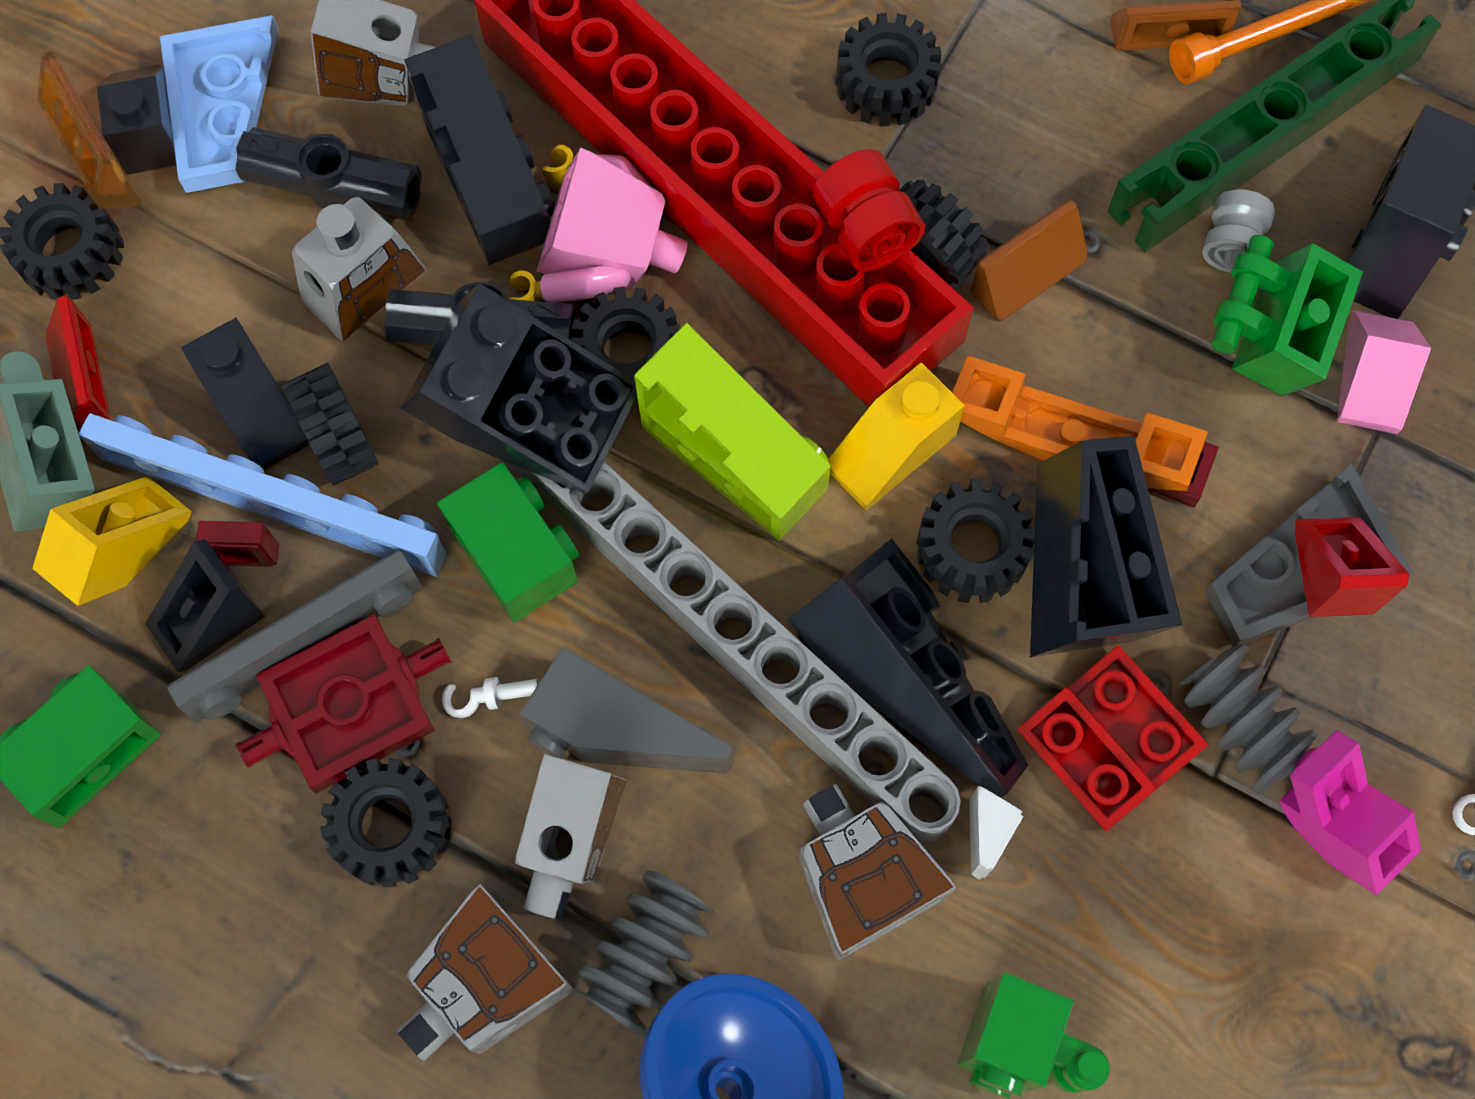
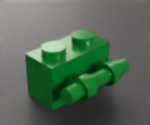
M1254 235L1250 237L1245 253L1239 254L1235 259L1231 270V277L1234 283L1228 299L1219 303L1215 313L1213 324L1217 329L1211 346L1219 352L1231 354L1236 351L1240 337L1243 336L1232 369L1283 396L1326 379L1363 271L1314 243L1273 262L1269 258L1274 242L1266 236ZM1258 288H1260L1261 290L1259 292L1257 301L1255 303L1254 308H1252V304L1254 302L1256 293L1258 291Z
M1003 972L984 985L957 1065L973 1071L969 1081L970 1084L1006 1099H1010L1011 1095L1021 1097L1022 1092L1045 1088L1050 1073L1052 1080L1058 1088L1064 1092L1078 1093L1100 1088L1107 1081L1110 1072L1108 1058L1102 1050L1064 1033L1074 1000L1006 972Z

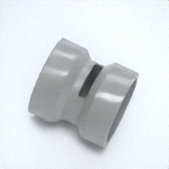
M1230 190L1219 195L1215 201L1211 216L1215 227L1208 231L1202 251L1204 259L1211 266L1231 273L1236 257L1241 253H1245L1250 237L1254 235L1263 236L1269 232L1275 214L1274 204L1262 194L1250 190Z

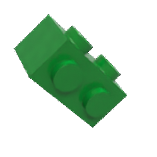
M503 462L437 502L448 527L513 623H516L578 583L572 561L579 557V553L573 542L559 524L551 529L548 528L538 511L545 508V505L530 480L525 475L515 480Z
M88 665L80 673L72 674L60 681L50 693L49 700L27 720H21L13 724L1 734L0 781L33 817L60 829L162 734L112 681Z

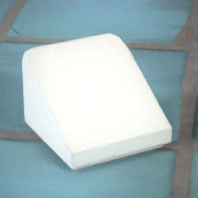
M981 786L976 788L969 803L971 875L979 880L982 877L986 878L993 870L1023 818L1020 809Z

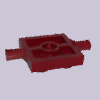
M374 614L257 674L256 677L269 702V719L272 726L241 742H236L237 751L241 753L239 755L245 765L251 768L252 765L284 749L296 759L309 788L317 794L332 786L335 782L347 778L345 772L353 766L360 771L367 767V760L376 758L381 760L434 732L435 729L420 701L417 679L447 663H452L440 638L404 656L399 649L391 644L382 624Z

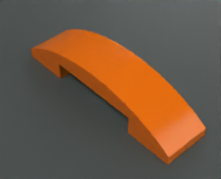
M967 355L952 391L965 405L960 422L1004 445L1043 461L1082 440L1134 436L1147 488L1187 491L1208 431L1146 412L1143 422H1138L1025 386V373Z

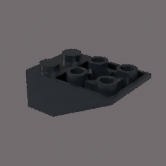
M479 283L457 304L400 408L457 442L587 494L637 397L635 380Z

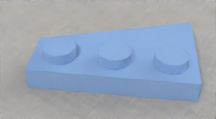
M273 15L160 36L178 179L186 193L244 182V180L239 178L235 170L237 162L236 147L243 131L248 132L252 127H257L279 31Z

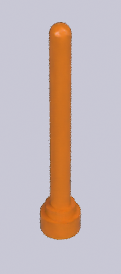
M1310 0L1217 37L1211 34L1204 35L1200 32H1195L1172 42L1169 51L1170 64L1178 80L1188 85L1211 76L1214 69L1220 65L1221 60L1373 0Z

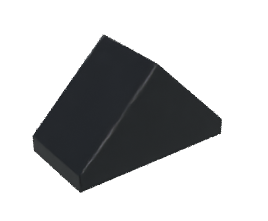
M203 539L193 542L145 625L177 672H181L195 666L263 619L265 615L233 570L213 547Z

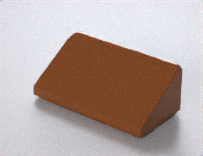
M1240 0L1124 8L1113 13L1110 20L1115 50L1169 48L1173 41L1195 32H1200L1204 35L1211 34L1214 37L1232 31L1242 8Z
M1072 199L1070 201L1066 200L978 261L971 293L995 320L1002 321L1085 263L1087 247L1077 204Z

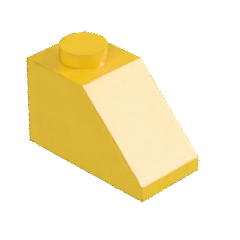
M921 362L872 403L828 459V463L831 465L830 474L867 511L956 436L965 405Z
M148 476L51 508L32 569L74 604L80 606L126 587L189 521L192 511Z

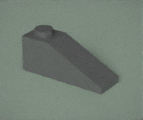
M564 647L519 713L526 728L531 731L527 740L545 754L560 759L566 752L580 762L725 774L728 773L734 763L733 747Z

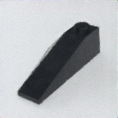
M891 538L787 620L797 631L800 642L859 696L976 784L1001 798L1008 794L1029 765L992 698L982 691H974L966 676L964 662L969 659V656L960 640H954L950 643L946 640L932 614L941 607L930 586Z

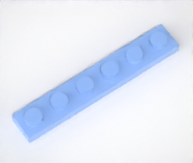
M89 413L78 433L79 437L101 460L380 558H385L391 553L401 550L411 568L438 577L446 560L447 553L435 533L436 529L422 519L402 514L399 520L381 515L377 513L378 509L368 501L349 494H344L341 500L321 494L319 487L304 478L286 474L284 479L281 480L263 474L264 470L259 465L244 457L230 454L227 460L207 454L208 451L202 445L180 435H172L170 441L151 435L152 431L129 417L118 415L114 421Z

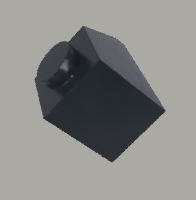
M160 64L113 73L97 86L102 135L126 174L130 175L176 166L164 65Z
M237 317L181 347L211 400L250 461L266 470L310 445L289 402Z

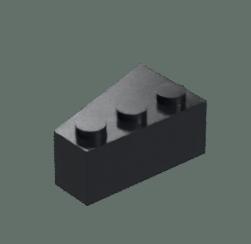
M472 34L404 59L427 133L488 266L544 244L550 226L549 217L553 215L555 209L554 200L545 181L536 183L530 169L535 168L529 147L522 134L515 136L511 126L513 118L502 91L495 89Z
M1425 104L1398 149L1372 203L1374 209L1365 230L1360 229L1351 247L1354 251L1347 263L1363 271L1353 299L1354 302L1384 316L1399 319L1438 259L1443 258L1450 261L1468 231V227L1464 226L1475 208V125Z
M1125 436L1082 440L1038 463L1030 658L1134 642L1183 625L1135 437Z

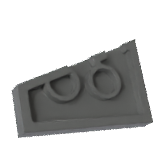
M1352 463L1336 475L1315 496L1300 506L1272 533L1264 537L1221 574L1204 591L1232 646L1249 643L1312 618L1308 615L1295 537L1296 520L1360 517L1410 573L1409 577L1413 574L1411 567Z

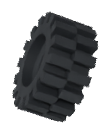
M878 13L876 24L872 25L867 16L859 20L858 31L852 26L846 31L845 42L841 41L838 49L837 94L840 101L846 99V109L852 115L859 108L862 109L861 121L870 124L873 115L880 116L879 126L889 127L890 117L896 116L900 126L909 123L910 111L916 118H919L924 114L926 104L931 106L937 91L942 53L940 46L935 47L936 37L933 32L930 31L923 35L924 24L917 19L909 27L906 26L907 15L897 13L896 22H888L887 13ZM892 60L904 65L910 73L908 76L898 80H884L873 76L867 71L866 67L875 61Z
M917 179L914 183L910 180L903 185L899 192H905L925 223V233L911 251L956 290L975 269L978 261L987 254L985 251L988 246L987 239L980 237L984 231L980 223H971L969 219L973 216V213L967 207L961 210L956 205L958 198L953 194L949 193L945 197L942 195L941 187L934 183L927 187L925 180Z
M54 183V194H49L44 186L33 189L37 199L32 202L24 195L17 199L16 203L22 210L18 214L8 209L3 217L10 227H0V238L5 243L0 245L9 264L34 292L41 296L45 292L50 299L57 300V298L62 297L64 291L70 299L75 300L82 298L79 289L86 286L91 294L100 290L101 288L95 282L100 276L110 282L115 273L109 266V263L121 265L123 256L118 248H124V241L119 234V228L93 193L88 195L83 187L74 185L70 192L64 183ZM67 229H82L83 233L80 240L69 251L56 256L43 255L45 245L54 235Z
M625 287L614 288L616 299L608 301L605 293L602 292L594 296L596 302L595 309L587 303L583 305L579 310L581 321L574 319L571 328L573 338L570 339L635 380L634 375L680 330V324H677L676 314L672 307L665 310L664 299L657 294L648 302L646 289L635 287L633 298L626 297ZM637 331L643 333L649 339L651 347L648 354L639 361L617 363L609 359L605 354V344L616 333Z
M328 362L281 384L299 425L333 486L379 465L374 451Z
M971 479L968 489H963L959 481L949 486L947 495L940 491L933 497L931 506L926 508L916 541V544L919 545L916 556L918 564H925L926 566L923 575L927 581L931 583L937 579L940 582L938 589L940 593L948 596L950 591L954 590L960 593L958 601L969 603L972 595H979L980 603L990 602L994 593L998 592L1000 597L1010 592L1014 583L1018 584L1034 553L1032 547L1034 545L1035 528H1029L1033 519L1029 508L1021 512L1018 509L1021 498L1014 491L1006 499L1000 495L1004 485L993 482L990 491L982 489V479ZM978 521L984 523L996 533L999 540V551L993 558L984 562L968 561L955 551L951 541V533L964 522Z
M377 758L367 760V769L359 771L353 766L345 772L349 780L343 786L335 782L328 791L334 796L331 805L323 803L321 815L327 819V826H320L322 839L329 843L330 847L326 850L332 859L338 862L341 868L362 882L372 886L374 883H378L385 888L396 887V882L402 880L410 884L419 880L416 873L424 868L430 872L438 864L433 860L438 851L445 853L449 843L444 838L446 831H451V818L447 815L446 811L449 808L448 803L430 777L426 776L420 768L412 763L409 767L401 759L389 758L388 764H382ZM387 798L399 799L405 802L412 815V823L407 836L400 843L388 848H378L370 845L362 831L363 818L367 810L376 802Z

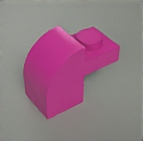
M1338 730L1318 748L1308 750L1299 759L1294 771L1290 774L1293 788L1279 800L1284 813L1296 831L1329 864L1377 896L1421 852L1414 812L1368 784L1359 743Z

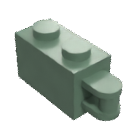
M20 351L7 353L0 361V483L14 532L45 528L51 508L90 496L95 490L63 380H44L37 360L33 356Z

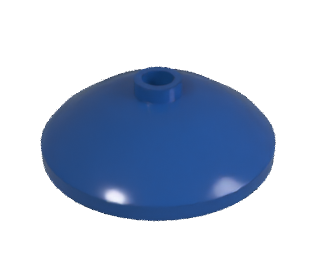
M718 974L701 978L686 985L662 1006L649 1026L644 1039L640 1060V1083L643 1099H719L716 1087L724 1089L730 1099H843L840 1067L833 1047L820 1024L805 1006L780 987L756 977L742 974Z

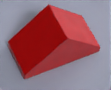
M1360 517L1296 520L1295 537L1309 617L1374 615L1408 586L1410 573Z

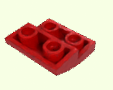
M1119 645L1069 688L1066 686L1017 729L1106 832L1209 746L1204 738Z

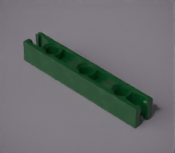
M1380 0L1118 181L1107 213L1119 225H1123L1131 219V215L1128 213L1129 209L1148 198H1154L1161 207L1160 209L1154 203H1150L1141 211L1145 217L1135 242L1146 253L1213 206L1219 195L1226 191L1235 190L1418 62L1438 32L1441 24L1429 14L1421 21L1417 29L1401 38H1395L1391 34L1403 12L1406 13L1412 9L1415 1Z

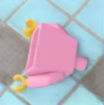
M565 145L554 147L550 155L555 167L544 166L542 168L547 186L551 190L559 192L537 272L544 275L541 281H536L533 275L527 271L519 270L514 272L509 280L511 286L516 291L529 290V292L523 297H512L509 299L565 303L595 298V295L602 292L606 296L615 294L614 288L625 287V290H631L646 272L649 264L673 274L677 273L685 257L688 241L658 229L665 205V198L662 193L650 186L629 159L621 155L594 154L583 148L579 149L574 158L573 152L569 147Z

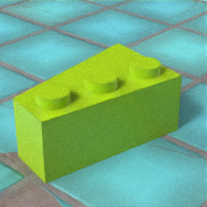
M688 323L634 375L642 429L778 541L791 530L828 490L831 465L828 463V458L824 451L809 438L801 436Z

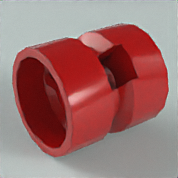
M874 149L856 151L841 158L823 172L813 187V198L828 224L834 229H843L837 240L853 267L858 271H871L895 262L908 253L925 233L924 221L905 192H899L900 182L886 158L879 150Z

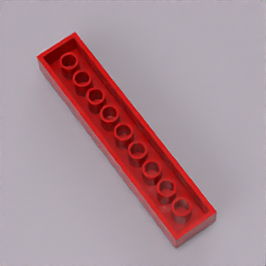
M474 0L484 43L601 154L621 155L628 158L650 186L664 196L665 205L663 213L868 407L921 362L932 371L965 342L974 307L911 250L895 262L879 269L858 271L853 267L837 240L843 229H834L828 224L813 198V187L824 171L635 0Z

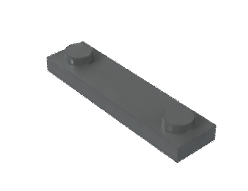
M401 550L395 551L172 682L167 689L177 707L199 723L205 718L208 720L220 718L236 709L242 701V696L261 686L256 677L257 674L374 614L376 617L378 615L380 617H387L398 613L410 604L413 595L422 590L423 587Z

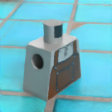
M319 0L311 29L318 96L395 106L409 104L413 86L404 59L435 48L434 46L419 43L418 15L411 9L382 0Z
M360 197L351 198L344 205L333 204L322 209L317 216V227L300 240L291 252L303 306L342 343L386 306L390 289L405 290L426 272L423 263L400 234Z
M544 754L515 864L534 870L523 909L546 917L563 920L574 882L580 884L594 882L627 779ZM566 829L572 836L573 848L571 853L566 858H563L558 854L555 843L558 835Z
M835 784L819 791L802 804L820 837L800 848L799 861L832 952L838 962L944 901L956 889L948 875L884 802H880L855 816L838 785Z
M480 884L470 893L409 970L407 978L427 1002L397 1029V1032L422 1061L429 1058L454 1033L470 1051L480 1054L567 997L574 988L492 895Z

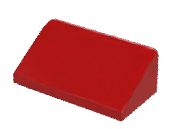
M67 296L59 297L56 300L47 327L46 342L53 378L63 380L79 433L89 413L108 420L111 419L91 323L72 299H69Z

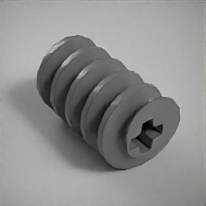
M1242 643L1227 649L1211 659L1181 682L1180 685L1192 682L1195 684L1184 700L1188 707L1193 708L1211 704L1210 709L1201 721L1205 729L1227 725V730L1217 744L1222 751L1242 746L1245 749L1234 765L1236 770L1242 773L1260 768L1262 772L1251 787L1252 791L1258 795L1291 774L1299 759L1308 751L1318 735L1313 729L1294 734L1289 731L1300 715V712L1296 707L1278 712L1272 709L1283 691L1279 686L1260 691L1257 690L1255 686L1266 669L1262 664L1245 669L1239 667V663L1249 650V647Z
M646 871L643 875V882L653 895L652 898L639 894H630L627 899V904L637 920L632 921L621 917H614L611 922V927L620 939L621 944L618 945L600 940L596 943L595 951L605 964V967L602 969L582 964L578 969L589 990L587 993L577 992L637 1034H643L646 1027L635 1012V1008L638 1005L659 1010L662 1003L651 988L652 983L655 981L671 986L676 985L678 979L666 962L669 958L691 962L694 956L682 939L685 934L706 939L710 933L698 915L701 911L715 914L709 906L688 890L656 871Z

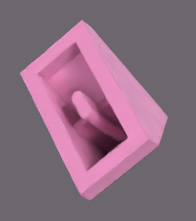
M1353 310L1349 316L1337 422L1393 434L1400 433L1431 351L1430 345L1414 322Z

